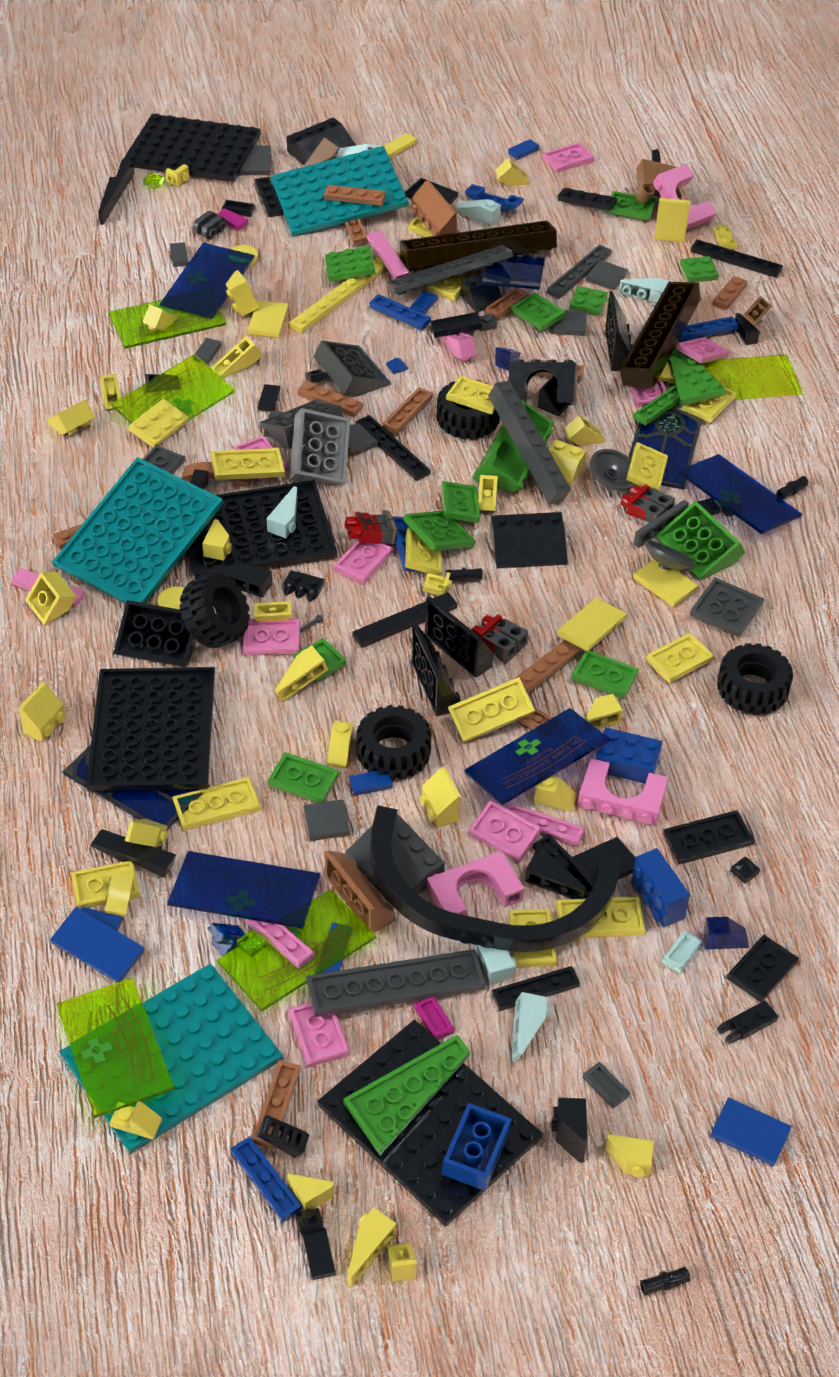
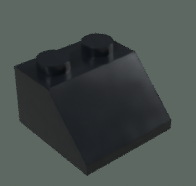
M488 272L461 280L460 296L475 312L486 310L487 306L502 297L498 286L482 285L485 274H488V277H493ZM487 278V282L497 284L496 279Z
M558 1098L557 1106H553L551 1132H555V1141L578 1162L584 1163L587 1146L586 1098Z

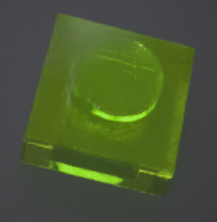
M153 172L143 179L144 185L154 189L164 183V177Z
M253 928L236 940L237 946L251 958L267 946V940Z

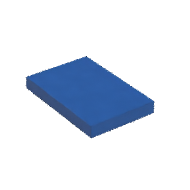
M728 1097L710 1137L775 1166L792 1126Z

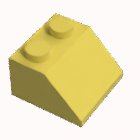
M238 270L235 271L226 283L228 289L226 293L229 299H232L234 302L232 306L235 312H239L243 317L258 309L259 306L247 280Z
M85 399L47 419V422L61 435L65 433L71 435L78 431L76 427L81 425L84 428L91 424L90 420L95 418Z
M555 439L549 451L568 485L571 486L585 467L587 450Z
M41 572L25 601L41 622L47 625L69 611L77 596L58 572Z
M43 682L18 708L23 733L41 742L51 736L54 729L66 717L64 704Z
M444 766L422 785V794L419 796L422 806L427 808L430 821H434L437 828L458 822L460 818L461 796Z

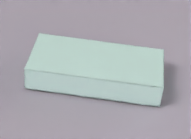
M684 931L664 956L662 964L680 974L701 947L702 940Z

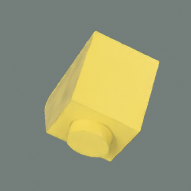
M508 158L495 170L496 178L501 184L505 183L507 186L530 183L527 174Z
M149 305L142 323L147 324V328L155 332L157 329L164 331L177 320L178 316Z
M580 415L565 427L567 439L579 446L598 444L605 441L601 430Z
M214 519L202 543L204 557L224 561L227 554L231 553L232 544L230 543L228 533L221 523Z
M614 694L595 699L586 716L584 728L586 733L621 723L623 709Z
M334 721L330 736L327 766L347 768L354 740V723Z
M540 773L535 788L534 803L573 812L577 793L560 777Z
M149 819L130 821L125 841L153 847L162 846L168 836V832H166L168 826Z
M607 1134L605 1150L623 1171L635 1177H649L654 1141Z

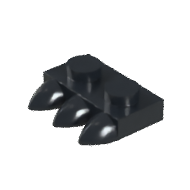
M290 570L284 581V594L289 595L295 590L296 598H301L307 593V600L309 602L313 601L319 596L325 584V579Z

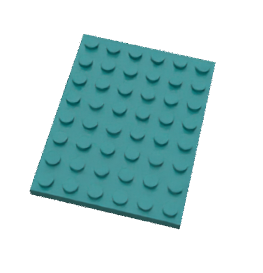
M384 146L270 176L292 237L409 206L408 199ZM328 185L386 191V198L383 206L324 200V193Z
M136 457L55 557L52 564L54 567L126 604V600L146 603L223 505V499Z
M211 963L131 1009L147 1043L153 1080L147 1048L140 1028L130 1010L126 1014L117 1017V1020L122 1027L131 1051L136 1082H134L129 1049L116 1019L59 1051L61 1058L109 1126L118 1103L135 1107L137 1102L141 1101L162 1118V1122L154 1139L274 1066L279 1060H283V1054ZM98 1038L100 1045L107 1042L111 1043L112 1049L103 1052L104 1061L95 1063L93 1056L83 1059L81 1051L90 1048L88 1040ZM94 1046L96 1049H91L93 1054H98L101 1051L100 1047ZM110 1127L129 1155L152 1141V1139Z

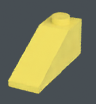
M245 336L210 370L220 380L252 366L263 354Z
M313 646L304 649L295 657L275 689L281 702L328 671L324 659Z
M375 1207L369 1213L363 1214L358 1223V1232L348 1270V1285L351 1288L396 1235L397 1223Z

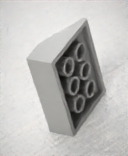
M303 408L299 410L295 415L289 480L298 482L315 480L316 484L346 483L350 431L349 418Z

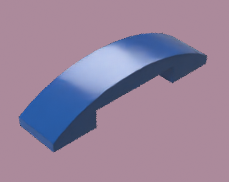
M472 184L465 190V194L472 200L489 199L501 204V211L516 209L524 201V198L510 195L506 199L485 193V187Z

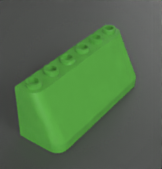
M521 399L546 444V438L548 439L553 432L551 428L554 422ZM504 424L500 427L471 479L480 483V475L498 476L497 488L514 493L521 490L524 485L522 481L527 479L530 472H528L529 468Z

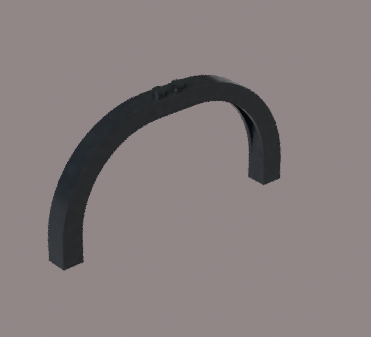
M377 805L370 839V862L374 878L386 899L399 913L415 925L438 936L460 941L464 944L470 943L484 948L512 952H533L552 949L576 940L587 933L603 917L614 896L622 857L601 853L596 881L591 893L574 911L557 920L537 925H510L461 915L439 908L419 896L399 873L391 849V840L398 809Z

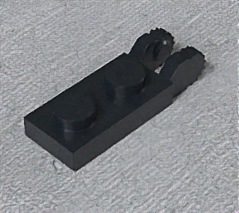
M765 1000L732 1017L730 1020H726L718 1026L717 1030L720 1034H723L733 1028L735 1031L727 1035L725 1039L728 1044H731L739 1039L743 1040L778 1020L779 1016Z

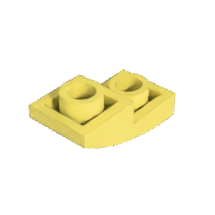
M722 224L718 227H713V232L719 246L728 249L737 248V242L732 237L733 231L727 225Z
M113 870L104 913L126 916L134 874Z

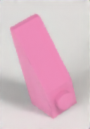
M459 333L441 337L454 356L462 359V361L471 360V357L477 356L473 336Z

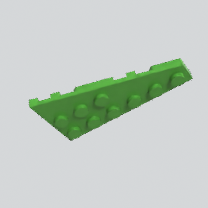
M675 347L668 361L670 362L674 384L678 391V398H680V406L726 395V389L702 364L678 351Z
M456 1035L343 1099L344 1105L379 1155L389 1147L470 1056V1050L461 1038Z

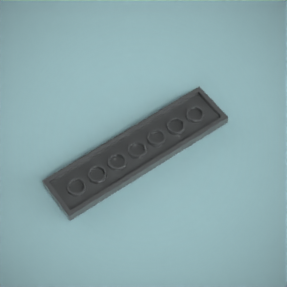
M503 245L387 281V287L395 294L401 295L410 289H420L425 284L433 285L438 280H448L450 276H461L469 270L477 271L480 269L479 267L492 266L494 262L508 261L510 257H513L512 250Z
M475 949L306 976L315 1017L484 990L486 985Z

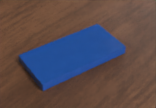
M77 907L74 908L50 939V942L118 984H120L145 951L144 947Z

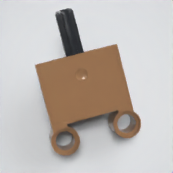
M658 149L651 151L652 161L642 159L636 168L638 185L636 197L643 204L648 203L653 195L660 196L653 184L657 175L676 168V166L661 163ZM677 188L676 194L678 198L681 200L682 194L680 193V189Z

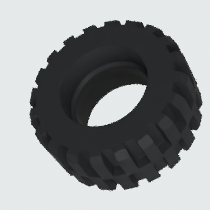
M455 381L442 388L437 397L436 418L439 426L447 434L450 433L455 438H470V440H474L477 437L480 439L485 435L491 434L498 427L500 416L496 410L491 415L476 409L467 410L465 408L470 407L446 400V394L452 388Z
M214 572L190 581L184 587L183 594L180 597L181 618L186 624V630L190 631V635L193 639H197L198 643L209 648H218L240 639L245 634L249 626L250 614H248V611L250 609L246 603V596L243 595L241 587L236 585L234 579H229V576Z
M746 643L744 646L739 645L729 650L723 657L717 679V689L720 696L725 698L724 701L728 705H732L733 709L741 710L745 714L753 713V715H760V713H763L765 715L771 713V710L773 712L778 710L786 703L793 680V669L791 664L788 663V659L782 656V653L777 649L773 650L771 646L767 645L765 647L761 646L762 644L756 643V645ZM756 675L764 678L768 682L754 683L746 680L742 676Z
M387 705V708L379 707L375 712L371 711L367 714V717L360 721V725L357 728L356 752L358 760L364 769H368V772L378 770L380 775L389 772L391 780H395V778L402 780L406 779L409 775L411 777L416 775L417 771L420 772L430 759L432 732L426 719H423L420 713H415V710L411 708L405 709L404 706L400 705L398 707ZM397 737L408 741L409 744L399 748H390L383 746L379 742L386 738Z

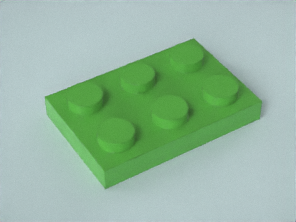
M612 191L611 197L617 198V204L611 211L606 210V213L650 221L656 205V199L650 198L648 203L643 204L637 200V195Z
M535 292L510 307L513 314L540 331L547 329L566 317V312Z
M442 481L441 491L444 518L479 523L480 510L477 487Z
M589 650L584 653L572 673L571 680L624 699L638 676L639 669Z
M285 752L268 779V786L320 803L324 802L339 777V770Z

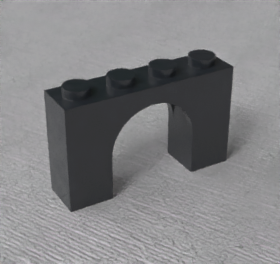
M516 359L514 362H509L508 381L510 380L520 400L522 399L527 403L529 381L536 374L545 372L557 378V403L559 406H576L578 365L573 360H564V362L547 360V362H541V360L533 359L531 362H524V360Z

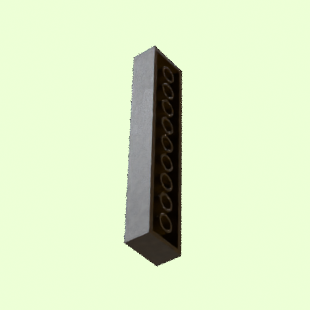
M548 220L401 240L400 258L408 269L416 270L418 267L431 268L433 265H441L501 245L512 250L514 255H521L524 252L536 253L538 250L550 251L552 248H557V230Z
M668 282L620 368L622 386L655 387L701 300L699 283Z

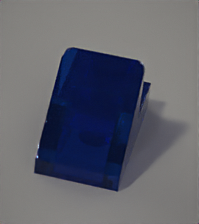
M496 347L495 365L509 371V362L519 359L521 352L509 348Z
M211 923L207 928L212 935V945L222 957L227 956L250 941L239 925Z

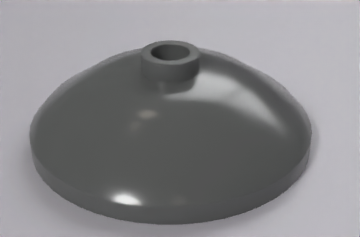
M601 449L593 454L590 459V470L600 484L616 491H626L636 485L626 480L631 462L628 456L613 449Z
M646 540L645 547L650 556L659 563L658 566L662 569H690L696 564L693 559L669 546L652 540Z

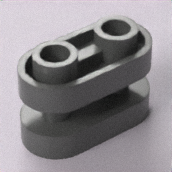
M207 211L194 221L192 230L197 234H202L207 239H211L226 228V219L220 215L217 216L212 211Z

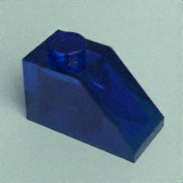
M706 917L703 930L706 949L749 947L746 929L729 917Z

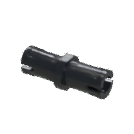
M801 476L799 479L790 481L786 486L778 489L776 495L780 500H783L791 494L798 493L801 488L808 485L809 481L807 477Z
M464 567L460 570H446L445 577L447 572L451 573L449 580L466 582V580L483 579L482 568L466 569Z
M685 1266L667 1273L662 1271L657 1276L640 1280V1287L645 1296L660 1290L668 1291L671 1290V1287L690 1282V1274Z

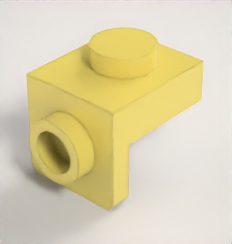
M185 164L175 171L169 168L166 169V181L177 187L189 179V167Z
M447 572L445 578L427 573L422 591L438 596L444 594L445 590L449 591L452 580H449L451 573Z

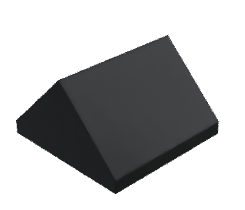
M554 375L539 389L538 408L560 416L569 406H559L557 403L558 382Z

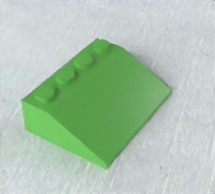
M697 501L693 502L656 535L664 545L687 555L696 562L695 566L689 570L700 580L732 565L746 553L741 543Z

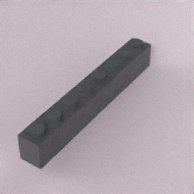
M510 380L495 383L488 397L548 504L563 502L571 488Z

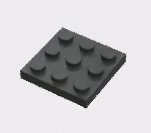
M714 577L690 610V616L740 637L762 606L764 598Z

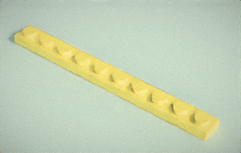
M395 251L398 257L400 258V253ZM378 256L373 260L376 274L345 280L290 321V328L301 334L386 271L387 268Z

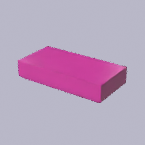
M227 209L217 213V216L220 215L226 219L227 226L236 230H240L248 224L247 218Z
M435 997L424 999L414 1004V1009L428 1032L437 1040L454 1033V1027Z

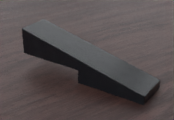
M104 829L99 831L91 843V846L121 862L131 861L163 878L170 871L176 858L174 853L153 846L125 841L126 837Z

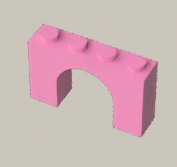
M684 164L658 174L653 184L661 198L680 200L676 194V189L689 184L694 175L689 166ZM710 201L697 206H690L686 231L710 222L713 219L716 211Z
M590 758L579 793L578 807L656 826L668 777L649 773L641 794L633 798H620L610 793L605 785L610 763Z
M503 852L490 854L480 860H473L468 864L453 867L448 871L440 874L437 873L427 878L426 890L434 905L467 916V908L457 891L461 886L469 882H482L489 885L497 894L504 908L523 901L524 888Z

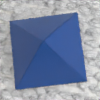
M398 357L386 362V365L393 374L408 369L402 359Z

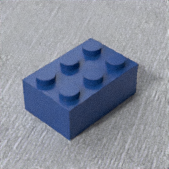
M605 727L596 760L610 763L608 775L646 784L648 774H655L663 741Z
M658 848L636 856L631 884L640 893L643 903L651 909L654 919L659 921L663 928L685 919L690 894Z
M468 1103L444 1157L442 1175L486 1191L509 1137L512 1119Z

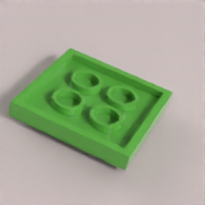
M361 246L356 249H345L344 251L325 254L329 282L376 274L370 246Z
M444 510L405 514L403 518L409 528L433 551L474 547L476 540L456 520L444 518Z

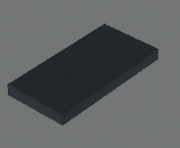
M738 810L663 829V835L679 865L754 844V839Z

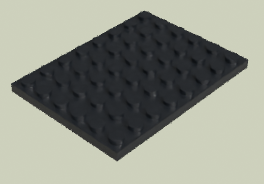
M155 113L151 114L123 160L133 161L134 168L166 172L167 168L175 171L185 164L189 167L190 176L234 182L251 149L260 137L261 129Z
M315 480L216 495L223 499V505L188 548L195 579L213 573L215 566H259L270 568L337 557V549ZM295 486L297 487L298 498L296 528L287 538H283L267 531V517ZM214 519L221 523L228 533L230 543L232 544L231 553L227 554L224 561L204 557L202 543Z
M215 667L100 669L86 784L87 791L208 789Z
M414 1019L317 1101V1105L446 1227L484 1192V1190L442 1175L444 1157L468 1103L512 1119L509 1137L487 1189L543 1138V1133L463 1063L389 1147L379 1155L344 1105L343 1099L442 1044Z

